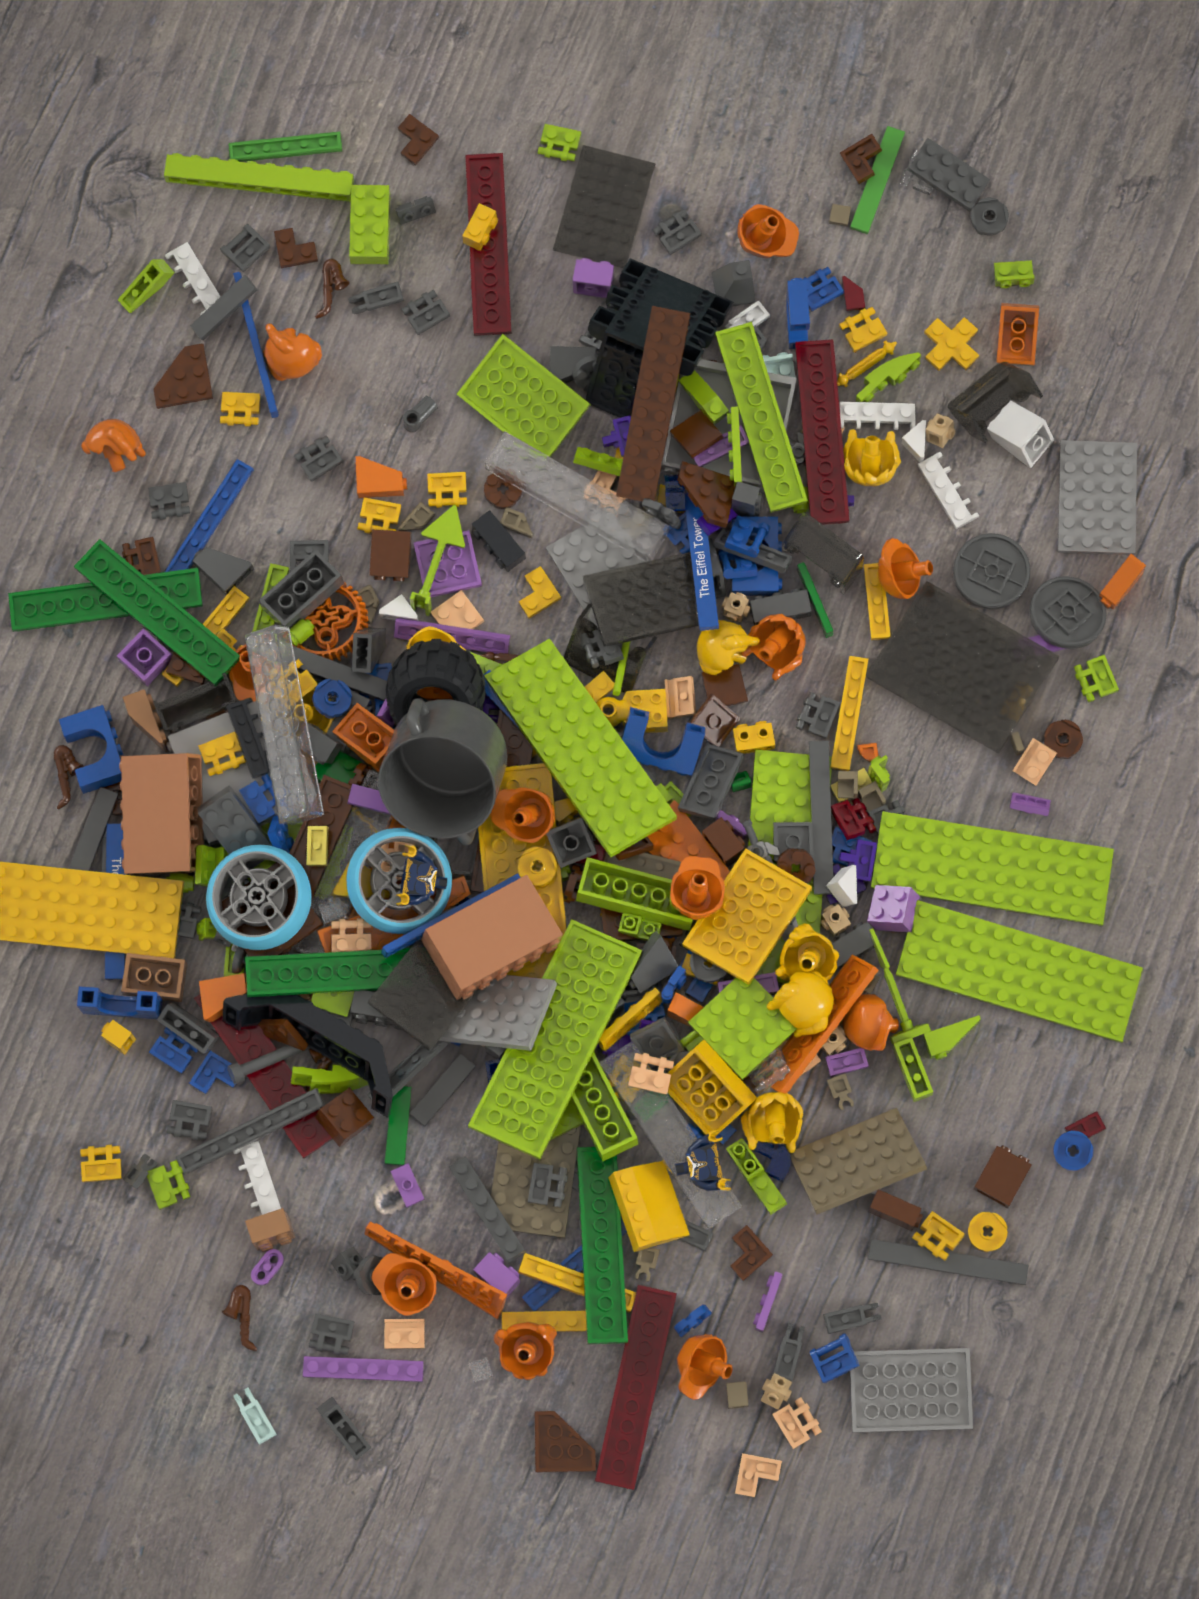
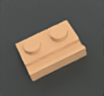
M687 676L664 680L667 717L671 719L673 717L695 715L693 677Z
M1033 738L1012 771L1037 786L1057 752Z
M384 1319L385 1349L425 1348V1319Z

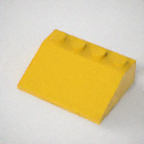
M705 1040L700 1042L667 1073L671 1075L667 1093L706 1135L713 1130L719 1129L720 1131L715 1133L716 1137L757 1098Z
M664 1161L632 1166L615 1171L608 1177L634 1252L690 1235Z

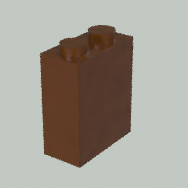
M372 529L369 576H374V580H385L386 577H393V581L403 582L405 578H409L412 532Z
M1002 1145L1001 1147L996 1146L973 1190L1009 1208L1032 1164L1029 1163L1030 1160L1022 1155L1017 1157L1011 1153V1149Z
M879 1189L868 1211L909 1231H912L914 1227L918 1228L923 1217L920 1214L922 1208Z

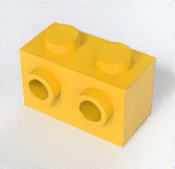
M479 203L462 235L463 243L481 251L483 245H486L489 240L491 229H494L497 225L496 211Z
M759 721L752 726L741 724L733 729L736 752L749 754L755 753V750L775 749L772 723Z

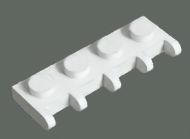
M188 242L165 255L167 260L174 257L177 261L178 266L173 269L174 272L179 273L183 271L188 281L183 283L184 289L192 286L197 294L192 299L194 304L201 301L207 310L220 298L219 293Z
M839 402L842 429L844 428V422L856 423V429L861 428V423H875V429L878 430L880 423L893 424L894 430H898V424H910V430L915 427V404Z
M938 452L918 463V467L957 530L977 519L979 514L974 513L971 515L965 505L971 502L970 499L967 498L962 501L956 491L961 484L959 482L954 485L951 483L946 474L951 471L950 466L942 468L937 459L943 455L941 452Z
M259 1141L233 1151L234 1154L242 1153L245 1164L238 1168L239 1171L247 1169L251 1183L244 1185L245 1189L253 1188L257 1198L256 1202L251 1203V1207L259 1206L262 1215L281 1209Z

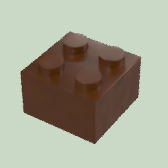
M721 817L702 830V835L728 868L739 859L745 849V843L739 835L735 836L731 823L728 820L724 821Z
M350 1087L323 1106L315 1116L339 1147L367 1128L374 1119L373 1115Z

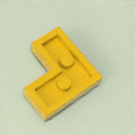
M541 566L524 576L534 592L518 602L529 619L561 599L560 594Z

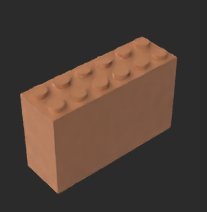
M180 753L121 756L119 768L122 772V780L120 782L122 800L120 807L123 811V819L121 821L123 839L121 846L124 850V858L122 860L124 874L195 872L196 846L204 845L203 820L198 814V807L203 804L201 755Z
M525 875L425 929L421 941L456 1000L460 998L464 1000L473 995L474 990L478 988L483 990L490 985L489 982L505 978L507 976L506 973L513 970L516 972L524 967V963L528 961L532 963L538 960L542 953L547 952L549 954L557 949L563 934L528 875Z

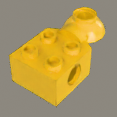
M665 689L626 691L622 700H617L614 697H604L596 702L602 712L607 707L614 710L610 715H606L603 712L613 727L623 722L625 727L630 707L649 712L645 733L668 732Z

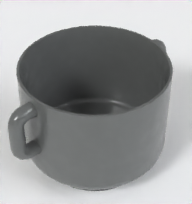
M420 698L414 699L411 702L408 713L397 724L380 767L378 787L386 809L400 824L415 833L432 838L457 837L462 845H470L474 839L476 829L484 823L493 809L507 766L506 742L496 723L483 711L470 704L448 699L424 702Z

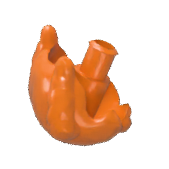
M270 323L265 326L269 338L266 342L265 350H263V355L265 356L270 374L276 380L284 381L305 376L318 365L322 358L321 346L318 342L303 333H299L296 337V330L293 328L279 331Z
M107 419L93 426L81 444L82 450L88 455L91 454L90 450L97 454L103 452L105 459L108 458L112 472H118L126 468L121 455L126 456L130 461L137 459L136 454L140 457L146 455L136 431L129 424L118 419Z
M773 614L763 618L759 624L752 626L748 635L759 638L760 642L758 645L749 646L744 652H741L742 656L747 657L753 653L758 659L774 669L772 674L773 680H778L782 675L793 671L801 665L806 639L802 627L793 618L783 614Z
M533 1322L514 1324L508 1329L497 1330L494 1335V1342L499 1346L501 1366L505 1370L512 1372L513 1376L517 1379L531 1380L536 1376L546 1375L548 1366L554 1358L556 1329L550 1324L539 1325Z

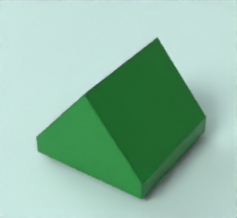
M747 771L736 774L731 785L733 792L752 788L751 779Z

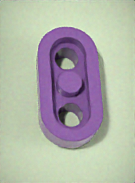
M271 1249L264 1254L251 1272V1278L255 1284L262 1286L269 1283L284 1263L282 1253L279 1250ZM277 1257L278 1261L274 1264L271 1263V1258ZM260 1272L265 1273V1277L263 1279L258 1278V1274Z

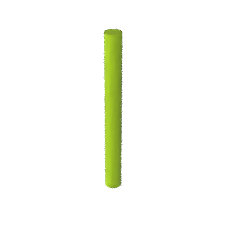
M625 634L623 638L621 652L624 659L618 663L613 688L614 696H619L621 693L631 642V635Z

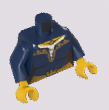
M405 845V847H408V853H402L407 858L404 862L400 894H396V896L401 898V902L396 903V905L416 906L434 895L435 888L446 889L447 878L437 876L438 867L434 866V862L423 852L417 850L415 846Z
M719 1129L713 1130L709 1134L695 1140L688 1147L687 1153H685L686 1162L675 1164L677 1176L688 1174L690 1182L706 1191L731 1190V1188L725 1187V1182L731 1180L722 1177L716 1142L721 1141L723 1138L717 1139L715 1137V1133L720 1131Z

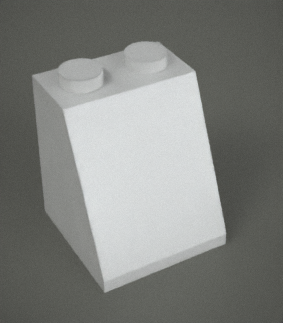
M1011 400L1002 408L1000 414L990 422L987 428L995 442L1029 468L1036 463L1054 441L1050 429L1043 418Z

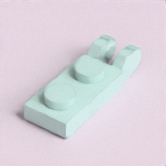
M247 1387L244 1390L246 1396L251 1401L250 1404L244 1406L238 1394H235L234 1398L258 1444L261 1445L277 1434L258 1400H255L250 1389Z

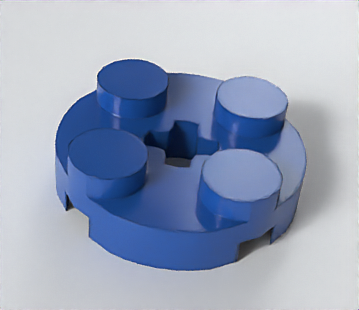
M326 679L316 686L312 701L320 714L328 719L342 716L348 711L352 694L350 688L343 681ZM329 694H330L331 696H334V695H335V696H336V699H335L336 702H332V701L330 702V701L328 700V699H329L328 695H329Z
M1068 1131L1056 1139L1053 1154L1056 1162L1061 1167L1075 1171L1084 1168L1091 1161L1093 1146L1085 1134L1079 1131ZM1072 1145H1076V1149L1079 1150V1153L1074 1154V1157L1070 1156V1152H1068V1148H1071Z
M703 1304L692 1311L685 1319L683 1318L678 1322L674 1329L680 1337H683L691 1328L695 1329L702 1324L703 1320L708 1318L712 1312Z

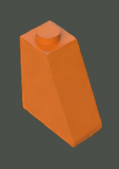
M355 456L358 498L404 496V490L407 489V478H403L401 471L361 456Z
M1130 554L1101 591L1099 596L1102 599L1100 601L1105 604L1106 608L1110 607L1114 610L1142 577L1146 565L1134 555Z
M245 973L199 981L204 1020L213 1022L223 1015V1001L225 998L247 994Z
M676 992L668 1008V1017L691 1027L688 1021L704 1007Z

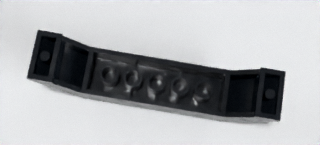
M247 994L225 998L223 1001L222 1017L224 1023L239 1031L241 1027L258 1025L262 1019H288L308 1043L307 1047L368 1082L372 1097L371 1109L387 1118L391 1115L393 1094L383 1046L377 1039L366 1036L361 1030L347 1025L344 1020L335 1018L327 1010L316 1007L310 1000H304L297 994L247 997Z

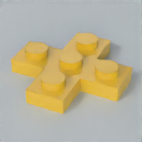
M965 317L952 330L937 318L924 331V334L937 344L926 355L925 359L938 371L951 359H954L961 367L967 370L979 358V354L966 344L978 332V329Z

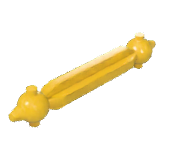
M884 341L883 348L875 350L849 368L845 375L839 373L837 386L847 387L849 380L855 379L881 361L887 353L893 355L897 342Z

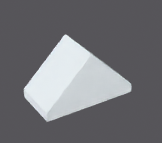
M926 420L918 423L902 437L901 444L918 462L924 461Z
M402 594L379 609V616L382 619L396 621V618H404L418 621L417 614Z
M856 865L841 868L826 885L842 907L857 904Z

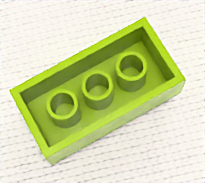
M351 185L350 262L351 264H389V185Z

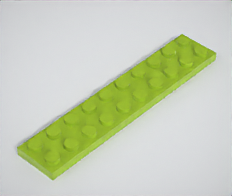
M752 322L715 332L770 513L806 503L808 500Z

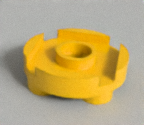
M537 846L525 850L517 866L521 878L528 875L534 886L548 884L557 873V861L554 855L549 850ZM537 861L539 864H543L540 871L532 870V867L535 866L534 862Z
M981 1212L974 1216L969 1223L967 1231L971 1244L983 1252L999 1249L1005 1243L1008 1233L1005 1220L993 1212ZM984 1227L987 1229L991 1227L993 1229L991 1237L983 1235Z

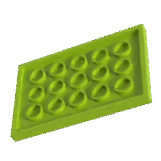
M504 334L497 340L457 393L460 398L543 465L547 463L591 406L588 401Z

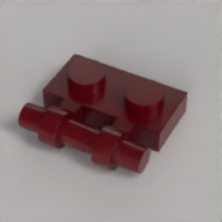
M859 798L852 801L853 806H851L848 800L831 805V813L847 840L864 835L865 828L870 833L877 830L874 825L875 821L871 816L869 817L865 804L861 803Z

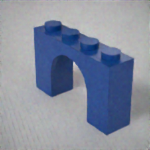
M793 278L791 281H787L786 318L789 349H795V342L808 341L807 330L810 328L807 280H802V278Z
M744 517L757 523L768 524L770 530L764 536L761 544L782 552V541H778V534H782V523H778V517ZM736 519L732 520V527H733V525H734ZM753 531L749 540L754 541L757 532ZM765 566L757 571L758 576L732 578V593L736 594V592H739L746 596H772V594L782 590V578H778V571Z
M103 705L59 719L67 744L90 736L99 737L107 743L106 752L98 762L75 770L83 794L100 789V787L103 788L121 782L122 780L119 764L123 751L121 745L116 744L115 741L118 735L115 727L111 728L110 722L113 721L109 710L106 711Z
M630 707L621 739L636 760L646 766L653 765L664 771L672 770L683 776H692L705 736V727L687 722L680 744L671 751L658 752L651 749L644 740L649 712Z
M79 986L77 1007L83 1014L158 1019L162 1013L163 1000L158 992L138 991L137 996H116L103 993L99 988Z

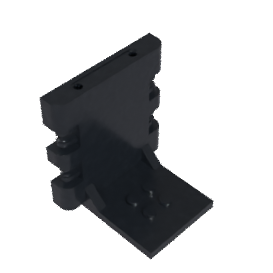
M630 258L621 271L619 278L620 287L612 285L607 293V308L599 306L588 325L589 334L601 340L602 343L585 400L591 406L619 418L632 415L652 306L691 313L679 373L684 376H690L702 359L704 353L702 348L709 347L715 338V332H717L715 327L722 326L732 310L733 301Z

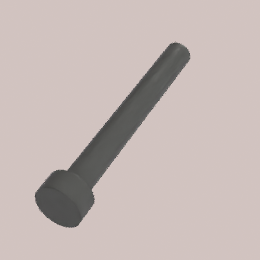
M287 1045L244 1064L233 1063L227 1066L228 1073L232 1082L237 1084L245 1080L244 1076L303 1051Z

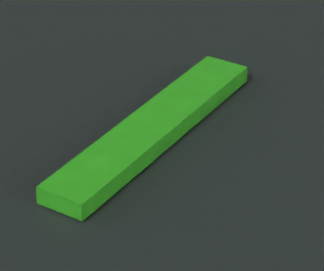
M887 126L880 145L882 151L877 154L872 167L875 175L867 180L850 229L865 234L869 233L905 136V131Z
M340 132L229 143L230 159H235L239 162L342 151Z

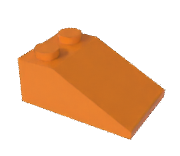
M1001 303L997 363L1035 365L1039 305Z
M356 703L332 733L379 772L394 729Z

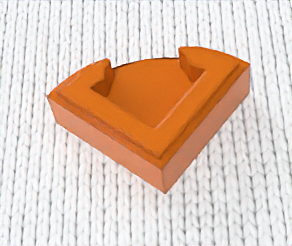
M877 743L857 745L859 754L865 760L871 762L878 756Z

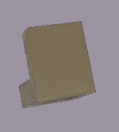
M838 771V798H857L858 771Z
M876 781L858 790V796L861 802L865 804L867 812L886 804V799Z
M746 1382L726 1383L728 1409L748 1407Z

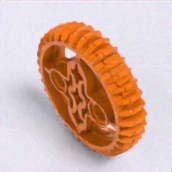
M346 582L335 592L345 596L352 603L355 610H351L344 605L332 607L329 597L324 601L323 605L318 606L304 619L310 620L314 625V634L312 636L315 635L317 645L327 651L310 650L300 644L296 646L297 648L332 661L337 658L339 662L341 661V656L348 657L347 652L353 654V634L344 644L335 648L339 641L337 630L348 628L354 619L357 618L356 628L353 632L355 633L368 628L366 622L369 621V618L366 616L368 611L365 609V602H362V596H358V591H353L351 585L347 587ZM280 627L279 632L282 633L281 638L285 640L284 643L294 646L286 637L287 633ZM326 636L332 637L329 641H323V638Z

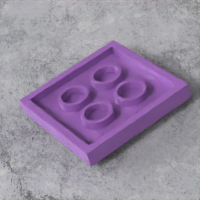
M470 530L462 532L465 548L446 544L430 589V597L482 586ZM433 539L413 543L422 584H424L438 541Z

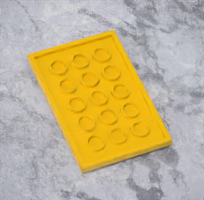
M745 848L724 880V899L720 910L709 917L698 919L682 945L749 985L808 897L812 886Z

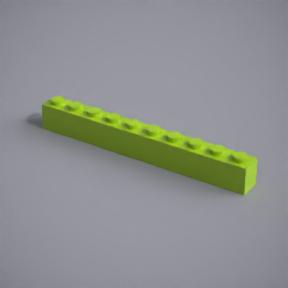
M179 153L167 154L164 170L165 181L169 183L351 202V185H354V176L348 171L332 172L329 169H321L320 171L313 170L310 167H303L301 169L295 168L292 165H284L282 167L276 166L273 163H265L263 165L257 164L254 161L244 163L235 159H228V161L220 160L217 157L207 159L198 155L188 157Z

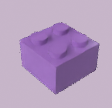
M587 258L576 259L573 275V293L606 298L608 291L614 283V265L606 261L598 263L592 262V260Z
M144 628L117 655L119 662L146 686L169 665L172 654Z
M875 885L867 921L875 930L912 932L916 902L920 896L911 887Z
M489 1252L473 1269L474 1273L482 1281L506 1293L508 1297L520 1284L519 1273L511 1266L507 1268L504 1265V1260L497 1253L492 1255Z

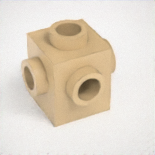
M937 413L933 420L930 419L927 424L926 441L943 448L948 440H951L955 435L954 420Z
M731 592L729 597H725L722 604L724 608L723 615L731 621L742 622L743 617L748 616L751 608L747 596L736 592V594Z
M839 904L836 906L830 905L823 910L822 921H820L825 931L829 930L833 937L850 928L851 923L848 920L850 916L844 907L841 908Z
M841 1026L835 1028L826 1043L821 1047L828 1056H831L835 1051L840 1053L846 1047L847 1038ZM835 1037L836 1041H830V1038Z
M774 1373L771 1380L766 1379L762 1390L765 1392L761 1401L779 1410L783 1400L787 1402L792 1393L789 1390L792 1382Z

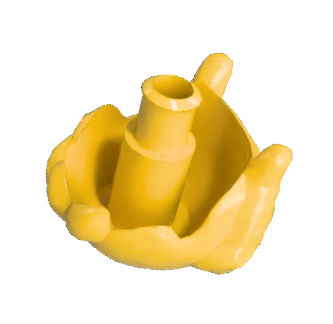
M849 430L847 442L843 447L844 468L847 476L853 482L862 486L875 487L890 481L901 463L900 452L895 442V433L889 431L885 440H882L873 435L866 438H858L856 430Z
M718 620L719 629L702 631L697 640V657L702 671L710 675H717L723 672L722 670L732 667L733 661L743 664L747 657L742 656L741 652H744L749 646L758 645L760 642L759 638L747 635L741 625Z
M809 924L798 925L789 934L788 940L783 945L779 959L780 967L776 969L775 974L780 979L790 982L789 978L796 972L817 971L828 981L837 970L839 952L834 949L827 937L814 931Z
M796 972L789 978L790 982L785 983L776 993L774 999L768 1002L767 1009H779L781 1014L797 1028L794 1031V1037L798 1038L804 1035L816 1034L826 1029L828 1017L833 1009L834 997L827 979L819 972Z
M781 1092L762 1094L743 1113L741 1124L750 1150H754L759 1141L785 1144L787 1151L794 1153L796 1141L803 1123V1109L791 1094Z

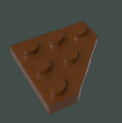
M203 343L185 346L156 384L153 390L157 409L213 399Z
M682 461L677 481L688 491L689 498L703 512V518L707 523L726 528L735 489L734 481H730V476Z
M535 1411L536 1473L596 1471V1451L555 1411Z

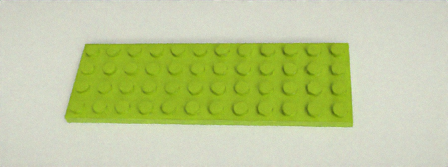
M550 638L484 675L485 680L610 857L677 819L675 812Z
M755 750L750 819L759 842H769L773 845V822H811L808 754ZM829 757L830 786L832 768H830L832 757ZM769 854L774 865H777V862H774V854ZM792 864L791 871H799L801 865ZM812 878L807 883L812 886V890L796 913L795 918L798 925L807 923L814 931L820 933L823 895H814ZM782 936L756 975L772 973L780 967V954L786 942ZM777 976L778 983H789Z
M882 811L870 889H875V885L911 887L920 897L1103 926L1114 849Z
M917 900L912 932H907L895 975L1122 1043L1143 967Z
M571 919L542 979L555 980L557 986L532 1050L506 1049L468 1124V1128L536 1159H541L643 950Z

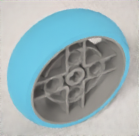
M390 828L371 835L356 849L348 866L347 890L354 909L368 924L384 932L407 934L435 919L443 912L451 894L452 873L446 855L431 838L415 833L407 828ZM391 842H405L418 847L417 850L428 856L434 862V866L438 867L437 876L447 878L446 889L437 888L433 900L429 897L427 901L416 906H397L396 903L401 902V898L396 896V894H400L401 884H396V876L399 878L403 875L404 862L407 856H403L402 853L407 852L398 851L387 854L380 846ZM365 861L373 868L370 876L373 895L368 900H366L361 886V873ZM382 862L389 863V872H384L381 869ZM385 889L390 892L389 900H384L381 897L382 890ZM386 907L394 910L412 908L418 916L406 920H394L380 913Z
M250 845L232 852L217 865L208 883L206 905L214 927L227 941L245 949L266 950L287 942L301 929L310 911L311 887L305 870L291 854L273 846ZM257 860H270L281 864V866L275 871L263 868L250 870L246 864ZM232 877L235 882L230 891L231 905L223 911V891L229 878ZM251 878V884L244 887V880ZM278 881V887L271 889V883ZM295 884V903L290 915L286 918L283 912L288 901L287 889ZM258 893L262 897L259 901L255 897ZM247 905V911L240 914L241 906ZM274 908V914L267 917V910ZM245 923L251 926L268 925L272 931L261 935H248L236 929Z

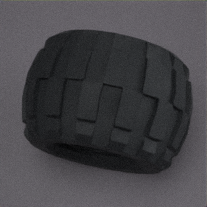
M432 639L428 642L420 641L414 643L410 649H406L400 654L389 671L385 689L387 706H389L390 715L396 725L408 713L411 702L414 699L420 698L424 702L429 701L416 693L425 687L441 688L447 691L454 700L470 704L481 711L483 709L486 691L482 669L469 650H463L455 642L451 641L449 643L441 641V639Z

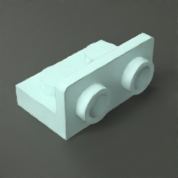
M782 352L772 357L763 355L767 372L796 378L793 354Z

